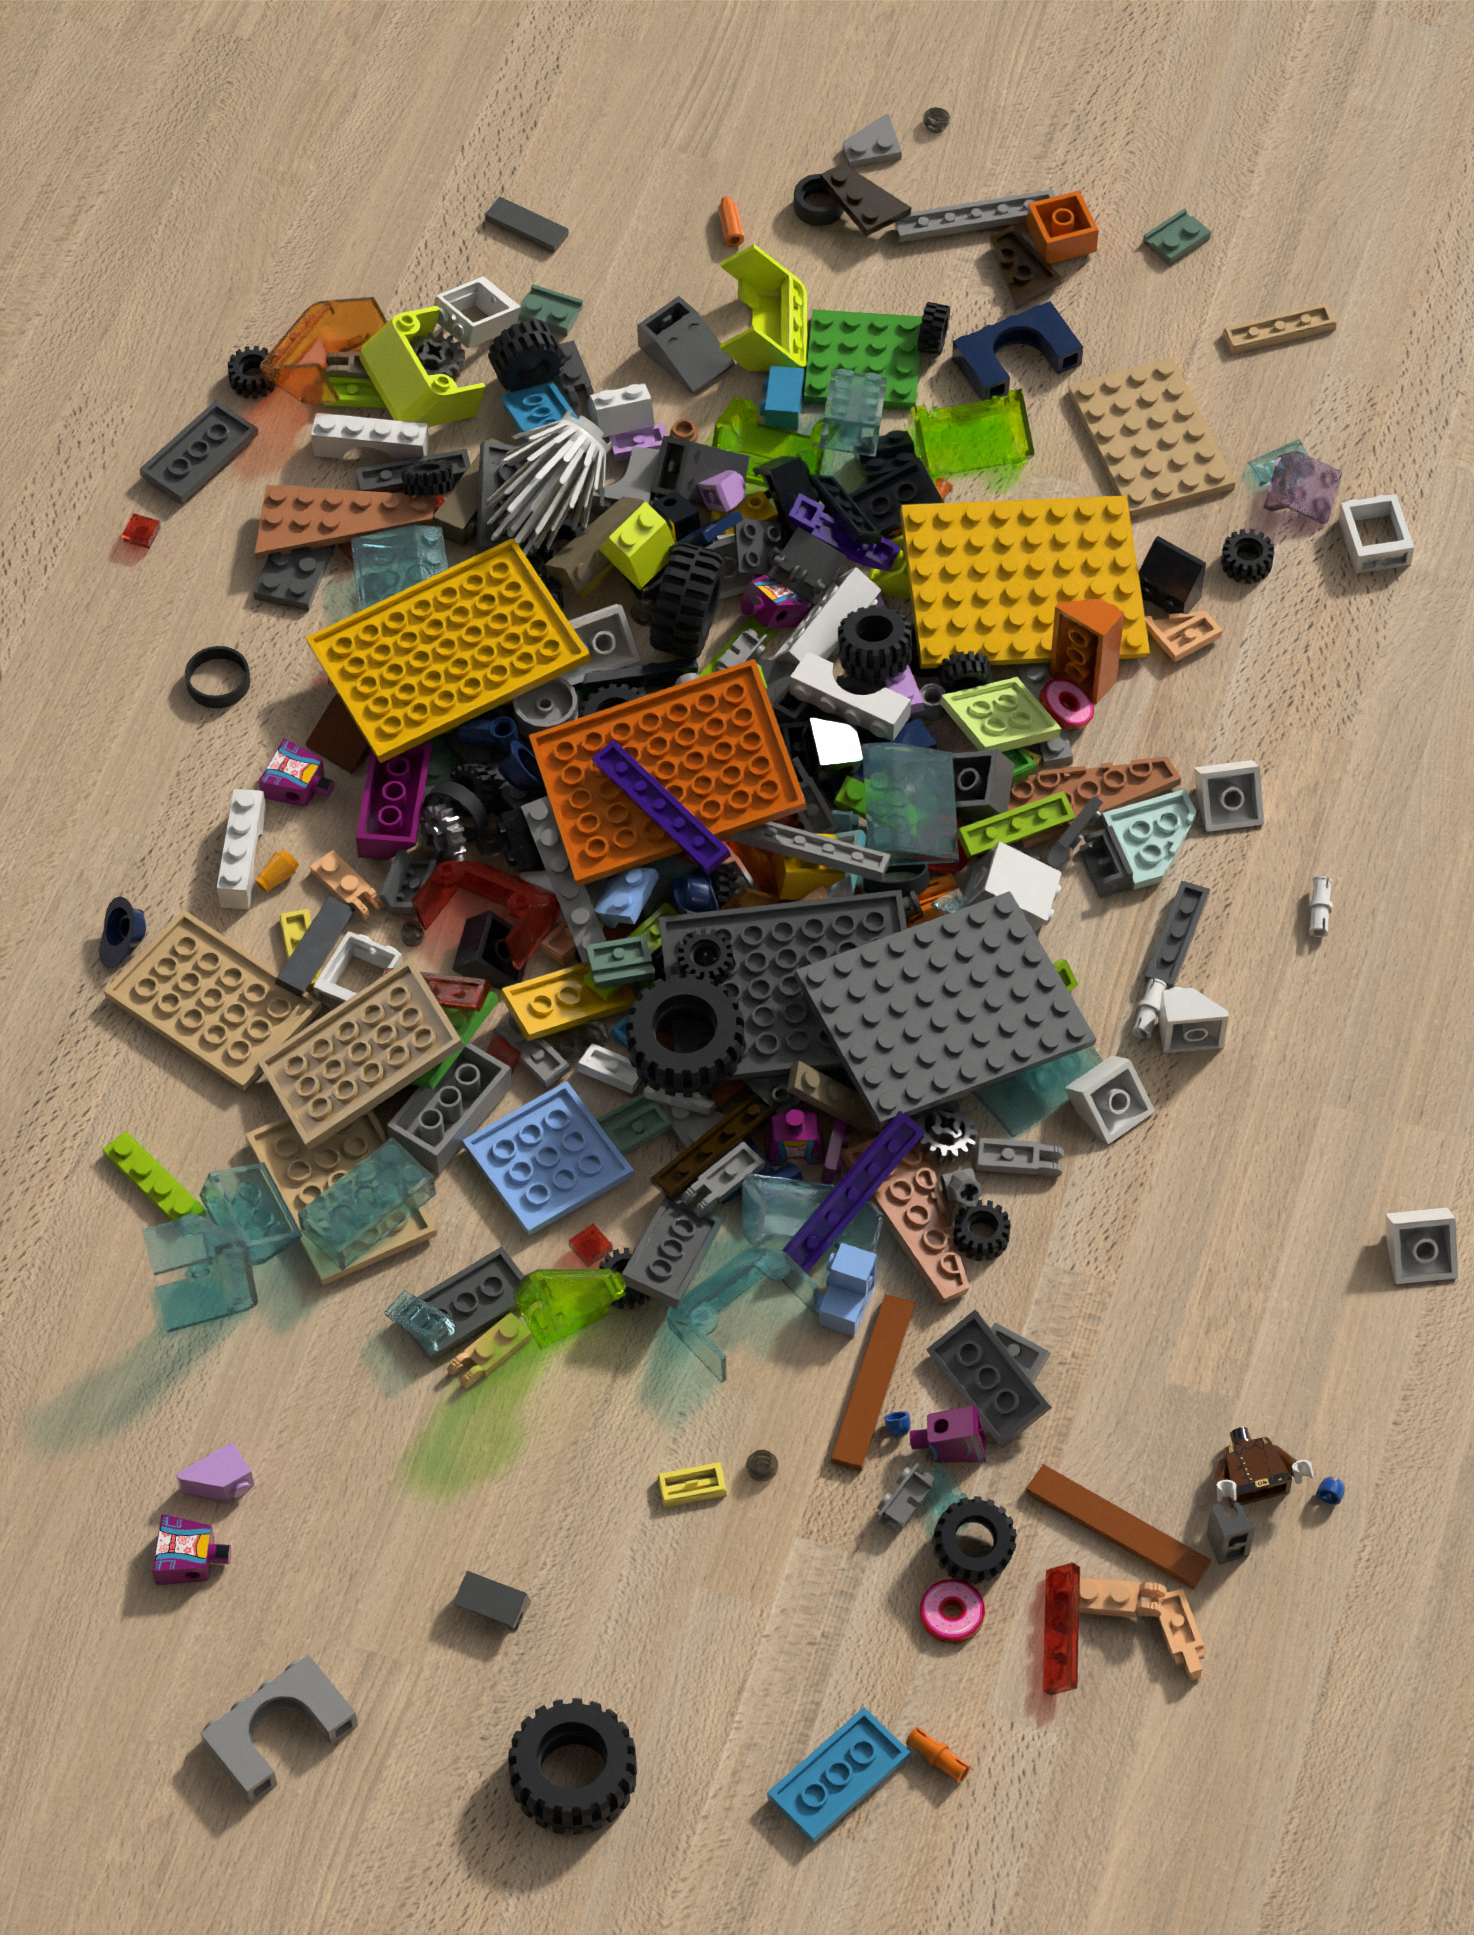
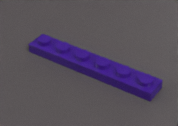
M615 740L591 758L593 764L708 875L731 856L729 849Z
M899 1110L897 1115L887 1124L778 1255L798 1273L805 1276L922 1137L925 1131Z

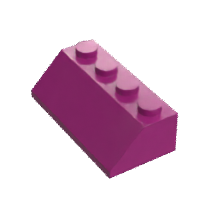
M421 743L382 763L378 761L371 749L356 834L359 858L389 860L396 856L398 849H405L407 851L416 846L432 744Z

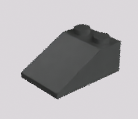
M999 750L920 756L912 807L931 815L984 820L1004 813L1008 810L1015 764Z

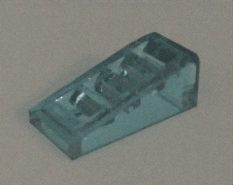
M1300 439L1248 462L1260 487L1313 470L1311 459ZM1297 456L1298 460L1294 462L1292 458ZM1286 460L1288 465L1283 466L1281 461ZM1276 463L1278 469L1274 471L1270 464ZM1265 466L1268 474L1263 476L1259 467Z
M406 1290L384 1312L386 1317L435 1351H438L456 1330L449 1315ZM409 1304L412 1305L404 1316L400 1315ZM419 1312H421V1313L416 1317V1319L412 1322L411 1320H412ZM429 1319H431L430 1322L424 1328H422L425 1325V1323Z

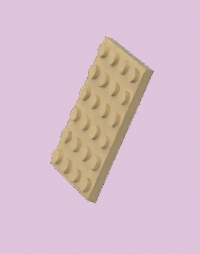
M1173 357L1069 385L1068 393L1117 495H1127L1130 518L1235 489V480Z
M184 909L104 990L105 998L242 1091H245L263 1072L257 1060L301 1032L323 1009L322 1002L307 991L301 998L276 985L275 982L280 973Z
M409 958L257 1061L303 1142L309 1150H312L464 1048L465 1044L417 966Z
M372 1110L312 1150H309L303 1142L289 1115L245 1134L251 1150L323 1286L437 1236L433 1222Z

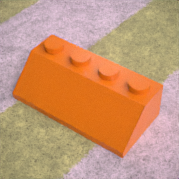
M1100 598L1058 603L1055 606L1050 677L1053 679H1068L1078 684L1087 692L1092 702L1097 705L1117 682L1124 612L1116 605L1109 604Z

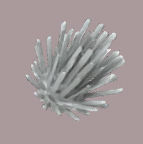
M569 410L561 420L511 436L514 439L524 437V439L530 441L507 452L506 455L493 461L491 464L498 465L505 461L508 462V466H513L527 456L529 457L527 458L528 461L486 500L491 502L486 507V511L492 510L523 481L486 523L492 524L505 510H508L499 522L500 526L492 535L491 541L499 539L506 529L508 531L507 535L513 537L530 513L533 512L516 536L515 542L518 545L521 541L523 543L531 531L535 529V533L523 550L526 556L537 538L538 540L534 548L538 549L551 528L550 539L546 545L549 550L570 507L574 508L582 485L583 489L571 529L573 532L576 530L583 506L585 507L583 526L585 529L587 528L594 489L598 495L600 494V504L604 507L606 454L613 446L612 441L607 444L601 438L604 432L597 425L582 415L579 419L572 417L571 414L573 412Z

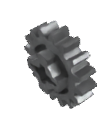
M428 332V338L424 339L419 335L418 343L410 342L428 376L435 374H444L451 378L452 376H461L460 370L465 369V351L461 349V342L454 343L452 335L445 339L443 338V332H440L437 337H433V334Z
M445 803L426 807L427 810L422 811L424 818L420 819L422 827L419 832L424 836L422 845L427 852V856L432 855V859H437L442 865L441 869L458 866L460 862L464 861L462 854L466 853L464 848L466 839L462 837L464 828L459 821V817H454L453 809H447Z
M949 1101L913 1115L912 1121L925 1131L918 1140L917 1150L922 1151L925 1149L928 1151L926 1158L930 1159L933 1155H936L938 1163H942L944 1157H947L950 1163H954L957 1156L963 1159L967 1152L971 1151L978 1134L977 1131L973 1130L976 1122L975 1120H967L970 1112L968 1110L959 1111V1103L952 1107L949 1106Z

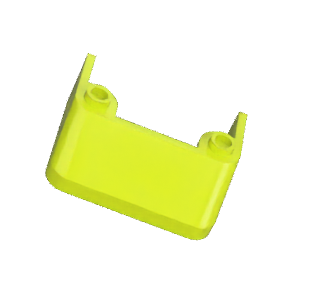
M755 244L720 262V267L738 280L737 294L741 302L752 308V327L721 343L720 349L749 371H770V366L805 367L808 361L807 291L803 283Z
M438 306L397 314L365 342L361 348L359 359L395 421L426 423L428 427L477 416L485 390L484 383L458 388L454 380L447 375L435 374L428 376L410 345L411 341L418 343L419 335L426 339L428 338V332L434 333L440 312Z

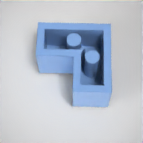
M841 1243L837 1254L832 1252L828 1260L826 1270L830 1272L827 1277L826 1286H829L826 1295L820 1294L815 1312L819 1313L820 1326L855 1337L876 1286L877 1254Z

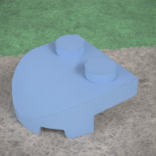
M635 867L612 875L594 907L603 923L614 929L618 922L635 924L660 877L659 874L652 868Z

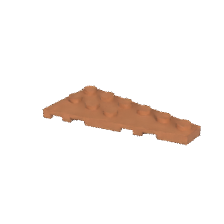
M266 485L255 548V559H264L266 554L280 552L281 555L292 553V549L302 547L315 549L355 541L354 537L368 534L370 538L381 536L380 532L393 529L401 532L432 526L436 509V496L415 497V495L408 496V494Z
M1167 756L1132 760L1130 764L1113 766L1112 763H1104L1098 768L1086 769L1085 766L1043 770L1039 771L1037 775H1030L1011 784L1007 811L1064 791L1075 817L1078 816L1093 796H1096L1103 802L1099 810L1107 812L1138 803L1179 786L1181 777ZM1072 822L1019 840L1018 842L1024 848H1031L1062 835Z
M876 1138L843 1152L841 1159L849 1170ZM917 1141L869 1200L940 1305H943L965 1295L970 1287L961 1257L956 1253L952 1227L948 1226L945 1215L947 1211L935 1171L931 1169L929 1160L926 1158L928 1151L925 1149L918 1151L919 1141Z

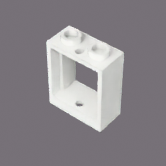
M484 276L436 295L434 306H438L440 309L436 323L467 348L501 335L504 329L510 328L515 323L517 324L521 306ZM476 305L489 317L473 323L460 311Z
M1396 494L1379 495L1361 500L1353 499L1341 503L1338 522L1355 574L1411 565L1414 545ZM1390 515L1398 541L1362 546L1354 521Z
M348 931L314 984V996L322 1002V1006L333 1010L357 994L336 985L353 956L386 969L383 974L384 976L403 963L402 954L391 946H382L373 942L365 935H356Z

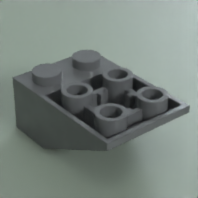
M680 296L637 325L638 347L692 394L701 390L735 365L734 360L720 349L721 343L699 313Z
M663 435L651 492L664 496L672 492H678L687 501L705 504L697 484L726 470L736 471L745 481L751 456Z
M760 658L756 663L761 666L768 688L766 692L777 723L804 722L813 718L817 713V706L807 701H800L790 694V676L798 665Z

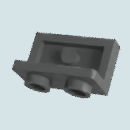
M398 849L394 861L391 863L385 883L381 888V900L392 914H423L442 865L437 859H411L405 849Z

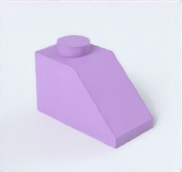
M726 470L697 484L707 510L727 512L746 498L744 492L746 489L745 481L736 471Z
M233 1442L176 1474L182 1493L228 1501L233 1497H241L254 1486L252 1471Z

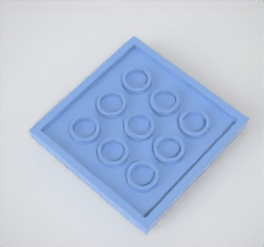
M567 1081L462 1140L464 1149L528 1236L535 1234L634 1177L633 1168Z

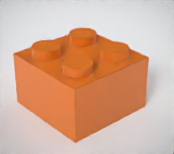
M1079 190L1028 203L1026 226L1040 255L1049 264L1097 252L1099 230Z

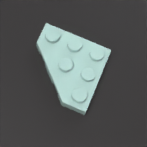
M1186 789L1102 813V821L1105 828L1112 825L1133 871L1132 887L1134 890L1163 881L1196 819V810Z

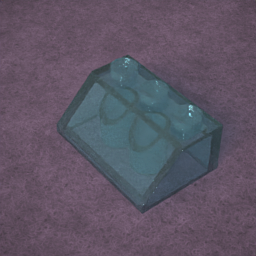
M264 1162L208 1174L199 1196L236 1269L264 1264L302 1238V1233Z

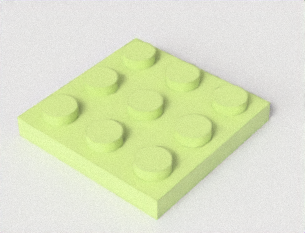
M1018 677L944 694L941 697L940 705L979 751L999 750L1004 752L1060 738L1062 728Z

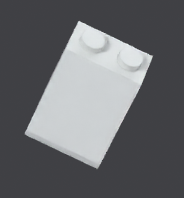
M999 841L973 865L960 909L1010 891L1031 928L1036 932L1042 925H1048L1053 917L1054 909L1051 907L1061 890V885L1058 883L1062 872Z

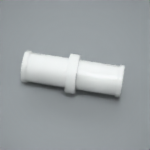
M1316 876L1313 878L1312 900L1309 901V911L1311 912L1309 934L1314 935L1315 930V937L1320 938L1328 935L1329 913L1332 912L1333 903L1330 901L1332 879L1327 878V876Z
M1156 978L1154 981L1150 979L1144 998L1138 1004L1137 1010L1139 1013L1132 1033L1140 1039H1145V1035L1149 1039L1152 1035L1155 1020L1159 1017L1162 990L1167 989V984L1164 981Z

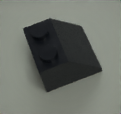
M1157 536L1138 572L1142 599L1161 607L1168 614H1188L1202 597L1206 562Z
M488 910L466 919L452 970L474 985L502 989L521 983L533 940L497 914Z

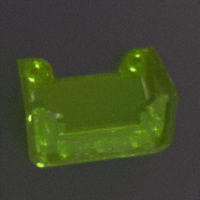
M1022 389L1008 391V396L1000 398L992 396L991 400L944 408L933 406L929 412L926 410V405L911 407L906 416L911 438L914 442L916 455L922 460L933 482L937 481L939 477L946 478L948 474L1011 464L1013 468L1029 464L1028 460L1034 457L1035 452Z
M736 396L733 397L715 423L712 447L751 456L745 482L765 488L767 487L761 474L755 476L752 468L780 456L801 457L808 465L810 475H824L839 439L842 425L840 422L822 419L813 426L811 436L760 424L758 423L759 409L753 401Z
M536 1269L523 1277L514 1289L513 1297L538 1347L542 1350L606 1317L609 1314V1306L612 1305V1302L626 1295L624 1292L626 1284L618 1271L613 1273L611 1269Z

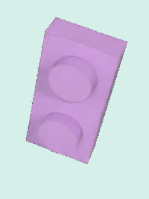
M663 423L650 428L608 436V441L613 443L611 451L616 462L630 459L633 446L660 450L663 435L667 436Z

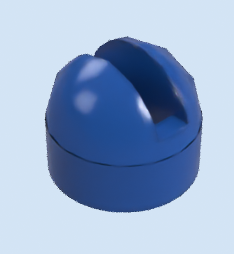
M893 1412L884 1417L885 1427L890 1435L901 1438L910 1431L911 1420L908 1412Z
M1329 1476L1323 1479L1316 1493L1324 1502L1337 1505L1340 1504L1344 1496L1345 1486L1341 1479L1338 1478L1334 1481L1333 1476Z

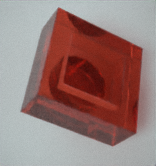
M133 513L122 534L123 542L150 549L161 528L160 520Z
M500 1037L491 1039L486 1051L489 1055L511 1067L512 1076L522 1052Z
M594 1223L569 1239V1247L587 1267H590L613 1251V1244Z

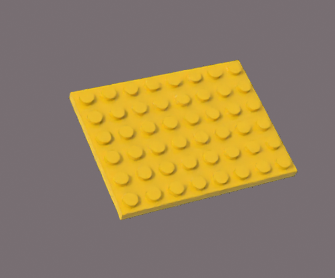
M1127 495L901 505L900 517L920 669L938 668L939 665H943L942 660L944 658L950 659L949 655L951 654L959 656V652L964 651V654H968L969 651H974V655L978 652L982 653V656L988 658L990 665L1050 663L1055 606L1061 602L1098 598L1109 604L1116 605L1124 612L1119 659L1148 658L1150 649Z
M514 538L305 637L309 648L380 763L591 661L590 653Z

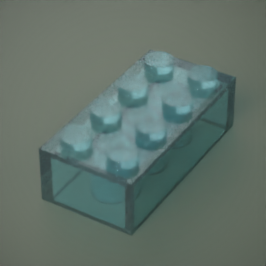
M849 369L832 370L819 448L876 457L887 378L881 377L876 373H854Z
M391 1137L298 1212L300 1231L343 1271L436 1195L434 1176Z

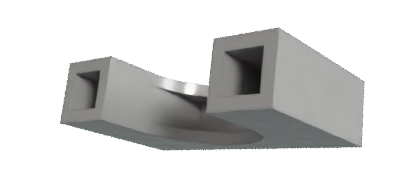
M633 446L626 474L618 482L605 486L604 507L600 504V494L598 495L594 489L590 512L602 515L623 496L641 499L650 505L652 498L655 496V493L651 492L660 450ZM583 485L574 508L570 507V510L576 511L583 489Z
M309 1655L302 1660L297 1659L290 1663L284 1673L276 1679L265 1681L258 1688V1692L248 1699L243 1698L237 1701L232 1706L230 1712L221 1718H214L208 1722L200 1733L203 1746L249 1804H252L277 1785L274 1770L252 1744L253 1732L257 1724L265 1716L279 1710L301 1712L315 1724L331 1745L358 1726L356 1712Z

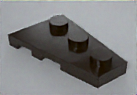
M843 163L820 174L822 185L866 237L911 215L912 207Z
M1012 225L990 237V247L1016 308L1061 284V276Z

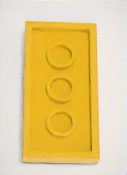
M583 963L502 988L500 994L527 1042L628 1010L632 1002L637 999L627 983H625L607 1001L604 1000L584 983V976L590 972L589 965L584 967Z

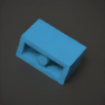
M770 366L769 377H764L763 394H767L766 399H761L760 415L765 416V427L799 429L804 388V368Z

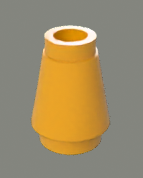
M282 849L279 853L275 852L255 879V882L263 891L268 893L271 889L296 874L295 870L299 867V864L290 853Z

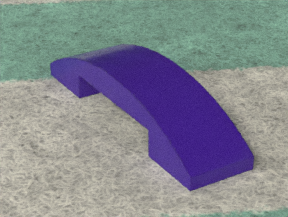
M800 493L798 494L787 517L793 525L799 526L847 556L846 559L870 568L890 571L901 546L882 537L879 545L854 543L835 518L822 512L825 506Z

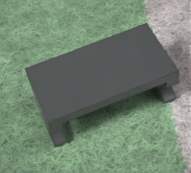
M1112 825L1106 827V829L1084 836L1086 844L1081 845L1079 851L1100 898L1130 890L1132 887L1133 871Z
M1238 1502L1234 1503V1510L1237 1512V1517L1228 1518L1225 1514V1509L1220 1503L1211 1506L1206 1534L1219 1565L1250 1555L1255 1526L1253 1522H1249L1243 1506Z
M466 1571L453 1605L518 1629L531 1603V1599L523 1591Z

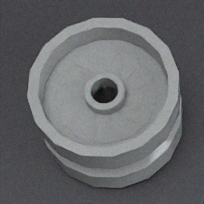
M557 677L513 699V720L516 724L517 732L531 747L529 735L578 719V699L574 687L566 679Z

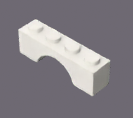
M316 413L311 433L314 456L342 459L344 454L351 449L368 447L387 453L395 461L427 456L430 445L428 424Z
M810 652L806 653L790 676V694L794 695L798 700L816 705L824 712L833 713L852 725H859L878 737L894 741L910 717L911 699L886 687L869 695L851 694L843 690L834 680L833 663Z
M233 790L217 883L220 908L250 910L254 888L256 844L259 835L263 834L266 817L263 791Z

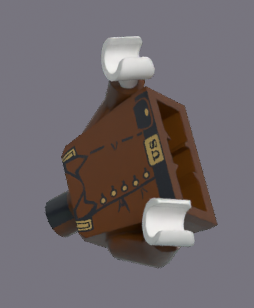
M1239 1427L1232 1430L1229 1434L1233 1445L1224 1448L1223 1458L1219 1459L1216 1463L1212 1484L1217 1492V1502H1222V1497H1228L1231 1508H1234L1235 1502L1246 1505L1290 1493L1292 1476L1296 1484H1301L1302 1476H1309L1312 1479L1314 1474L1310 1461L1296 1460L1278 1445H1273L1268 1437L1252 1440L1248 1428Z

